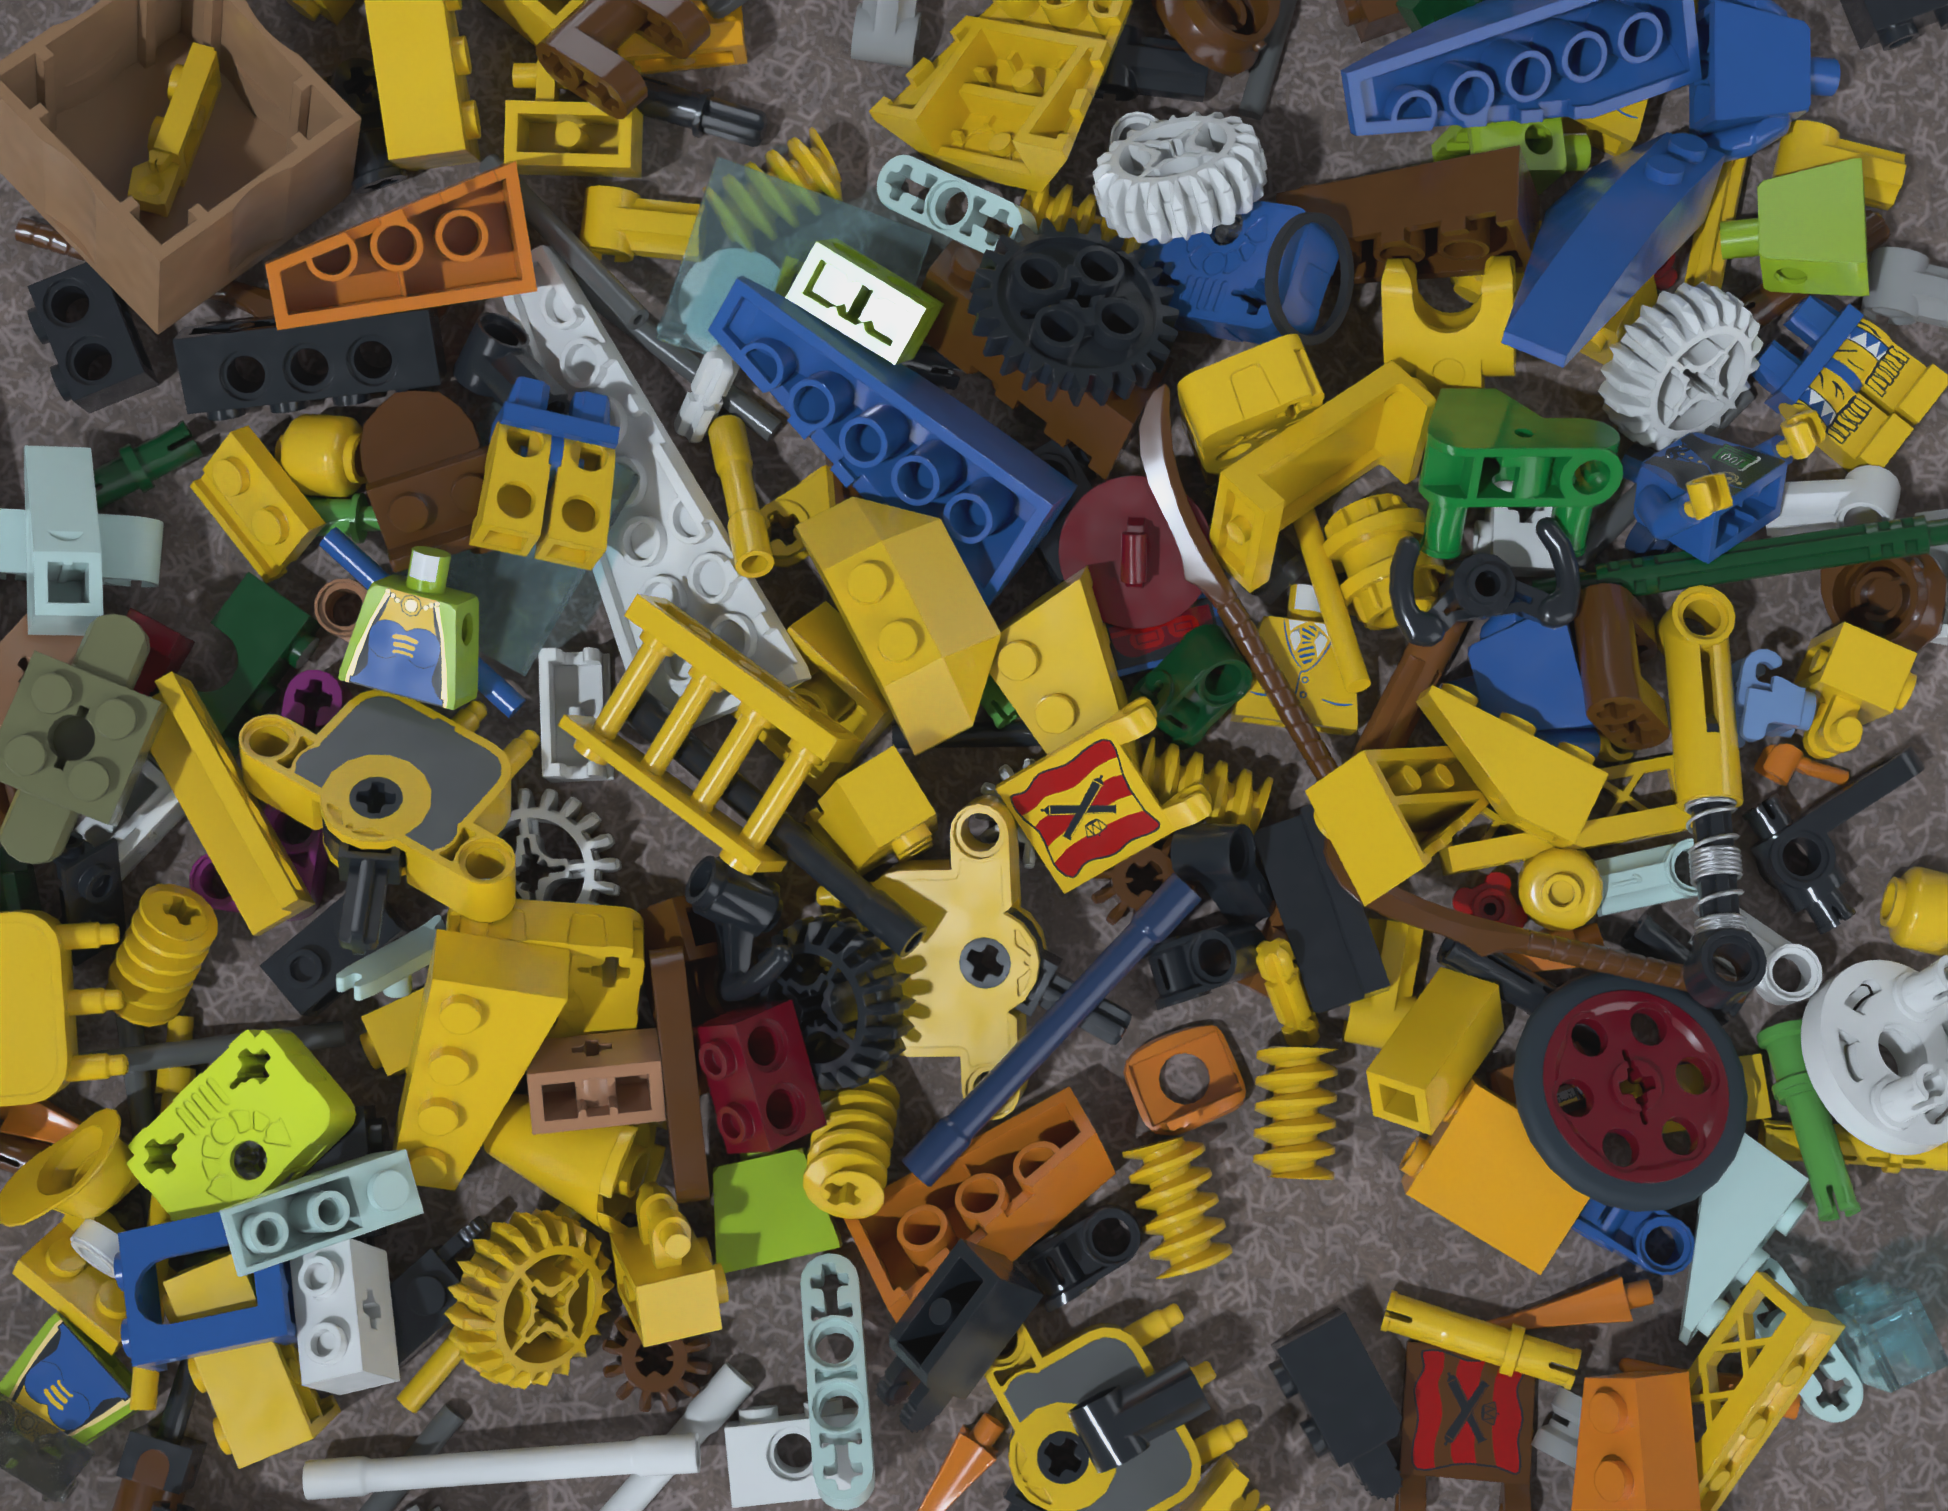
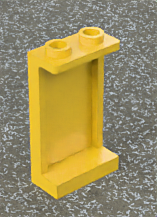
M1390 360L1221 471L1209 540L1213 546V553L1220 566L1251 593L1269 581L1279 531L1378 465L1386 467L1404 484H1408L1417 478L1427 440V428L1436 404L1435 397L1429 392L1427 387L1419 379L1411 377L1393 360Z

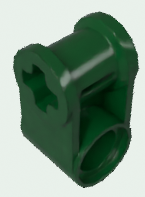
M1204 624L1186 633L1179 644L1150 673L1138 681L1132 689L1128 704L1139 697H1147L1157 711L1156 728L1163 732L1165 741L1169 744H1177L1179 749L1185 750L1197 744L1207 733L1208 729L1233 704L1245 696L1251 687L1253 679L1251 669L1223 627L1216 624ZM1153 692H1159L1157 697L1153 695ZM1182 723H1184L1185 725H1187V728H1186V729H1182V728H1181V727H1182Z

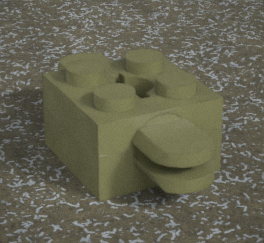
M107 614L93 620L84 634L71 665L35 650L0 728V782L17 788L0 828V842L6 852L19 862L43 864L58 858L66 847L79 814L107 825L118 826L168 710L166 704L133 691L148 657L150 643L149 637L143 628L127 616Z

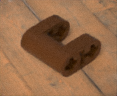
M584 0L538 43L536 55L546 72L559 84L609 116L616 119H624L648 96V89L640 73L627 60L616 54L615 51L634 33H637L672 56L679 59H687L710 37L711 29L702 11L690 0Z
M1600 583L1581 589L1574 625L1587 718L1619 748L1642 750L1662 744L1670 736L1667 706L1664 699L1641 676L1640 664L1650 660L1658 652L1655 621L1652 615L1622 585Z

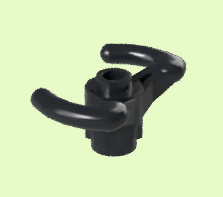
M1552 517L1541 518L1536 524V534L1548 551L1555 570L1556 588L1553 593L1548 594L1516 580L1510 565L1497 555L1477 553L1456 561L1446 568L1445 578L1442 585L1437 589L1438 598L1426 611L1420 610L1416 605L1413 590L1414 569L1421 549L1419 541L1412 536H1405L1399 539L1390 565L1389 595L1394 617L1405 639L1413 645L1432 647L1442 641L1444 634L1456 622L1479 621L1513 614L1540 623L1543 627L1550 629L1561 628L1572 622L1577 616L1581 594L1579 564L1571 541L1559 523ZM1475 582H1482L1484 595L1477 591ZM1514 597H1517L1519 599L1530 602V604L1524 601L1514 603L1510 602L1513 600ZM1447 608L1450 612L1444 613L1443 611Z
M798 822L812 834L810 826H808L805 823ZM767 839L765 844L778 853L780 850ZM709 855L704 857L693 869L686 885L685 898L688 903L692 904V909L695 913L715 923L720 970L717 979L719 995L725 1001H742L767 988L779 977L793 959L791 948L787 944L778 943L756 965L748 970L753 938H757L761 933L771 931L781 917L783 900L780 898V886L773 879L765 876V872H754L752 876L746 875L729 866L720 856L714 857Z

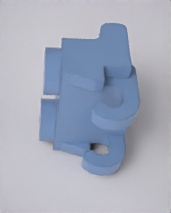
M1768 649L1756 650L1745 658L1731 664L1739 748L1743 747L1746 741L1755 742L1764 736L1791 738L1795 729L1808 731L1814 719L1816 710V694L1814 692L1805 691L1806 688L1799 687L1779 676L1771 677L1770 684L1757 680L1766 671L1765 666L1762 664H1765L1769 669H1776L1782 665L1781 657Z

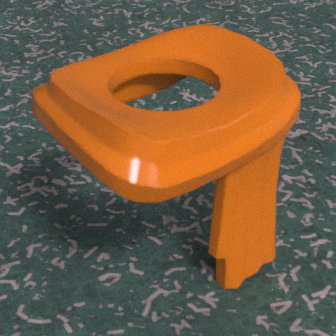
M1192 1026L1168 1033L1137 1048L1125 1062L1124 1077L1139 1114L1145 1125L1158 1135L1176 1136L1198 1128L1236 1111L1243 1105L1246 1098L1245 1084L1223 1033L1217 1026ZM1183 1053L1194 1055L1200 1059L1207 1068L1209 1075L1208 1089L1202 1098L1194 1103L1185 1105L1175 1103L1167 1098L1159 1082L1160 1070L1166 1060L1174 1055Z

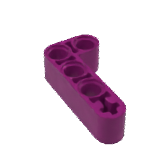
M306 670L296 675L288 684L281 716L292 720L302 727L305 726L314 731L315 727H318L322 730L353 697L349 688L331 674L321 670ZM323 690V692L332 697L331 706L320 707L318 712L307 707L309 696L317 697ZM266 803L265 814L315 902L313 906L287 921L303 920L311 916L318 909L323 897L329 856L323 845V828L319 830L312 829L310 836L304 842L293 845L286 836V825L291 817ZM208 854L201 856L193 864L189 874L190 890L202 896L213 909L241 914L231 896L225 899H220L216 896L212 881L217 870Z

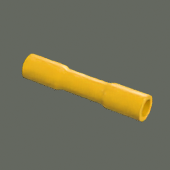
M723 415L717 417L709 424L708 435L715 470L721 478L729 517L727 529L735 568L743 577L757 578L769 573L773 568V553L766 521L760 513L752 476L753 460L745 424L737 416Z

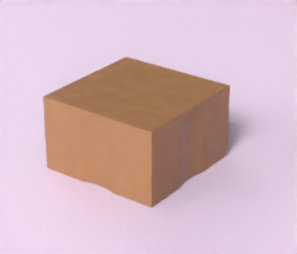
M100 0L89 10L68 21L53 25L0 60V173L157 335L322 217L351 194L361 117L299 54L280 43L264 28L250 9L246 0ZM195 42L213 47L217 51L222 86L185 186H179L168 217H162L159 214L140 210V204L132 196L128 197V189L132 168L149 160L147 145L153 120L156 116L165 117L170 101L167 97L171 72L177 63L185 64L192 43Z

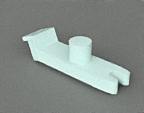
M434 916L419 928L344 968L336 974L337 991L345 992L354 987V999L357 1001L371 997L383 991L384 995L391 998H402L411 994L412 974L430 964L437 929L446 930L441 916Z

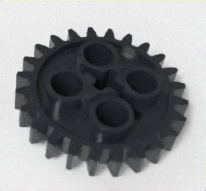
M1048 218L1042 219L1037 235L1025 224H1020L1014 240L1004 234L1000 235L995 250L986 249L980 266L976 269L969 290L972 296L967 308V313L976 316L971 332L974 336L988 337L982 352L985 357L997 355L1005 357L999 372L1002 376L1017 370L1025 374L1021 389L1024 391L1029 390L1037 382L1046 385L1045 395L1047 401L1052 402L1059 390L1068 391L1073 406L1079 407L1084 392H1090L1100 406H1105L1111 390L1123 400H1127L1135 384L1146 389L1151 382L1154 372L1161 373L1178 335V331L1173 327L1179 316V310L1169 306L1174 289L1172 287L1157 286L1163 272L1162 268L1150 267L1143 269L1141 263L1146 253L1143 248L1127 254L1121 250L1124 238L1117 235L1109 242L1102 240L1100 225L1096 223L1090 228L1087 235L1079 233L1077 224L1072 218H1068L1063 232H1057Z

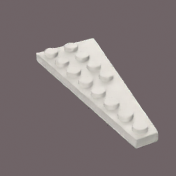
M540 245L531 250L537 291L503 296L509 318L525 329L530 339L526 351L568 392L567 399L569 401L575 392L588 391L608 396L610 402V425L620 427L618 445L615 448V470L607 548L592 570L625 670H627L643 643L639 638L643 629L624 615L635 596L642 594L666 598L789 688L812 679L807 664L786 632L756 579L743 577L736 571L729 534L566 262L551 246ZM676 653L673 657L665 656L647 685L646 690L672 711L692 679L688 674L692 665ZM723 689L722 693L714 692L692 729L737 711L741 701L725 689Z

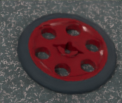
M1594 971L1568 980L1545 996L1527 1019L1517 1044L1513 1082L1517 1109L1530 1142L1547 1166L1574 1190L1603 1205L1634 1212L1671 1209L1695 1200L1718 1183L1734 1161L1746 1127L1748 1095L1743 1066L1731 1038L1710 1010L1695 1001L1687 991ZM1633 1014H1646L1655 1021L1659 1029V1039L1656 1045H1644L1634 1037L1631 1030ZM1575 1024H1585L1596 1031L1601 1043L1600 1052L1597 1056L1589 1057L1583 1055L1575 1048L1571 1038L1572 1029ZM1679 1062L1692 1063L1701 1071L1704 1086L1700 1094H1690L1679 1086L1675 1072ZM1626 1079L1630 1084H1640L1643 1094L1636 1099L1632 1094L1623 1095L1619 1084ZM1561 1084H1572L1583 1092L1587 1107L1582 1117L1570 1116L1560 1108L1557 1101V1091ZM1673 1121L1679 1123L1689 1133L1691 1145L1686 1155L1675 1154L1666 1147L1662 1137L1663 1126L1666 1122ZM1607 1133H1617L1623 1136L1629 1143L1632 1157L1628 1166H1616L1606 1158L1602 1148L1603 1139Z

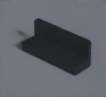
M1312 804L1300 808L1299 816L1257 829L1253 835L1313 1011L1321 1014L1389 991L1390 983L1363 906L1340 887L1327 865L1323 852L1324 838L1326 837L1315 823Z

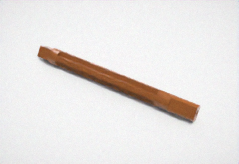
M1475 582L1477 591L1482 595L1484 592L1482 582ZM1446 608L1443 612L1448 613L1450 611ZM1468 621L1456 622L1444 634L1442 641L1432 647L1413 645L1410 642L1408 643L1349 759L1362 750L1405 748L1423 712L1416 703V700L1421 692L1432 685H1437ZM1275 904L1272 916L1267 918L1261 931L1267 941L1271 942L1280 937L1289 942L1277 905ZM1260 972L1252 977L1237 981V983L1251 991L1270 999L1264 985L1267 980L1261 977Z

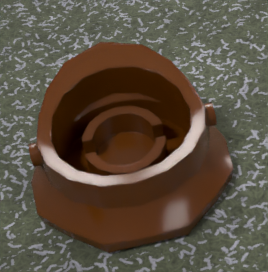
M1160 0L1164 26L1190 58L1218 73L1233 78L1251 68L1259 56V51L1267 45L1264 40L1279 16L1281 0Z
M397 392L384 401L363 425L360 444L362 471L367 482L371 483L482 448L483 445L473 420L460 406L440 392Z
M1930 554L1820 570L1821 595L1826 611L1832 621L1831 629L1846 622L1913 652H1918L1941 634L1948 600V577L1939 562Z

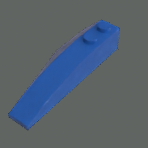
M1484 0L1402 37L1340 70L1350 133L1355 136L1430 131L1433 127L1458 125L1463 128L1487 126V123L1516 121L1520 124L1543 122L1544 118L1569 117L1574 120L1588 119L1702 80L1694 0Z
M1666 132L1593 166L1546 210L1501 343L1564 368L1705 222L1726 154L1709 148L1706 141L1695 135Z
M743 275L735 280L708 329L710 334L762 393L770 392L790 414L791 417L787 421L804 440L810 437L834 464L830 470L846 488L852 485L865 500L940 518L987 606H990L1045 538L1078 487L1070 479L974 410L901 363L894 365L785 297Z

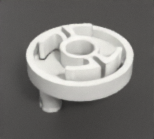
M1948 955L1942 956L1920 972L1906 965L1887 960H1867L1856 963L1822 983L1818 990L1810 997L1805 1008L1801 1025V1047L1811 1083L1820 1100L1836 1121L1857 1139L1875 1149L1896 1155H1916L1928 1152L1948 1142V1112L1937 1124H1934L1935 1119L1942 1115L1948 1107V968H1946L1948 966ZM1861 984H1867V985H1869V986L1871 987L1872 992H1873L1874 995H1872V996H1870L1869 998H1867L1866 1000H1864V1001L1859 1005V1007L1856 1009V1011H1854L1853 1008L1855 1007V1005H1856L1862 998H1864V997H1866L1867 995L1870 994V991H1869V989H1868L1867 986H1860V985H1861ZM1878 1043L1886 1047L1893 1055L1897 1063L1898 1075L1892 1072L1883 1061Z

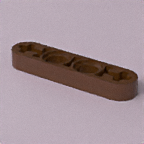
M678 946L649 950L676 1202L685 1203L709 1200V1182L683 948Z

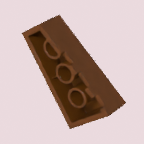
M1520 145L1321 185H1304L1295 190L1276 193V203L1297 206L1307 212L1326 214L1341 226L1352 250L1354 284L1381 282L1387 258H1407L1413 261L1417 270V280L1484 275L1486 260L1491 256L1511 255L1515 259L1516 273L1525 272L1539 232L1540 199ZM1339 258L1328 286L1340 285L1341 283Z
M952 239L929 268L921 290L944 303L924 341L966 374L978 373L979 371L992 380L993 387L996 390L995 396L1012 409L1021 404L1025 405L1047 422L1043 433L1063 448L1072 441L1092 457L1088 467L1106 480L1139 429L1147 401L1153 392L1162 386L1175 359L1168 356L1161 373L1154 372L1151 382L1146 389L1135 384L1127 400H1123L1111 390L1105 406H1100L1090 392H1084L1079 407L1073 406L1068 391L1059 390L1052 402L1047 401L1045 395L1046 385L1037 382L1027 391L1022 390L1021 386L1025 374L1017 370L1002 376L999 372L1005 357L1003 355L985 357L982 352L988 337L974 336L971 332L976 316L967 313L972 296L969 290L984 253L971 247H966Z

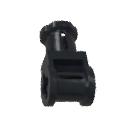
M350 58L343 61L333 72V75L323 80L361 117L354 167L356 179L352 181L351 185L354 193H370L400 183L408 177L406 169H402L388 160L374 63L364 58ZM372 85V91L367 94L365 90Z

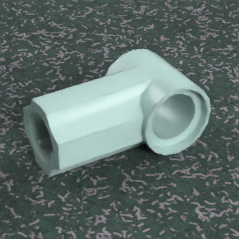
M1693 838L1673 844L1594 860L1603 881V900L1597 911L1598 917L1697 897L1698 890L1693 886L1683 884L1677 878L1674 867L1677 856L1681 852L1688 853V850L1694 845Z

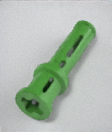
M1802 1019L1779 1023L1760 1031L1756 1035L1759 1048L1765 1049L1768 1052L1776 1083L1772 1086L1774 1099L1778 1100L1780 1105L1787 1106L1818 1209L1819 1221L1841 1219L1833 1193H1835L1839 1210L1844 1211L1846 1217H1850L1860 1212L1861 1207L1856 1200L1831 1114L1816 1093L1805 1067L1801 1047Z

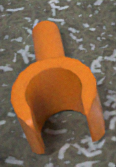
M1788 743L1766 746L1754 766L1755 772L1783 786L1788 784L1794 771L1845 786L1849 779V771L1813 761L1811 758L1803 756V752L1797 747Z

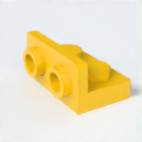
M109 1211L91 1219L106 1226L117 1235L120 1232L126 1231ZM64 1215L62 1221L17 1261L12 1274L112 1356L123 1346L121 1341V1324L127 1318L124 1292L118 1287L115 1278L93 1267L71 1246L70 1238L85 1219ZM169 1265L167 1279L177 1273Z

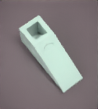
M25 445L24 481L28 635L84 636L89 624L97 617L103 615L102 550L91 448Z
M1746 1133L1743 1135L1734 1161L1718 1183L1699 1197L1694 1230L1695 1244L1692 1261L1689 1264L1679 1341L1686 1346L1698 1330L1707 1337L1714 1332L1731 1308V1305L1723 1300L1728 1291L1737 1280L1746 1286L1754 1273L1761 1271L1770 1257V1254L1764 1251L1762 1247L1775 1230L1787 1236L1809 1206V1204L1800 1199L1809 1179Z
M406 1149L371 1153L311 1173L219 1210L238 1277L424 1213Z

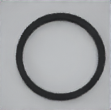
M1305 212L1288 220L1272 243L1265 270V297L1270 317L1282 336L1298 334L1303 345L1320 344L1337 331L1346 316L1353 293L1354 262L1348 238L1341 226L1326 214ZM1314 222L1328 231L1337 247L1341 267V283L1336 305L1327 322L1316 332L1304 335L1296 331L1285 317L1279 298L1278 279L1281 259L1289 240L1302 226Z

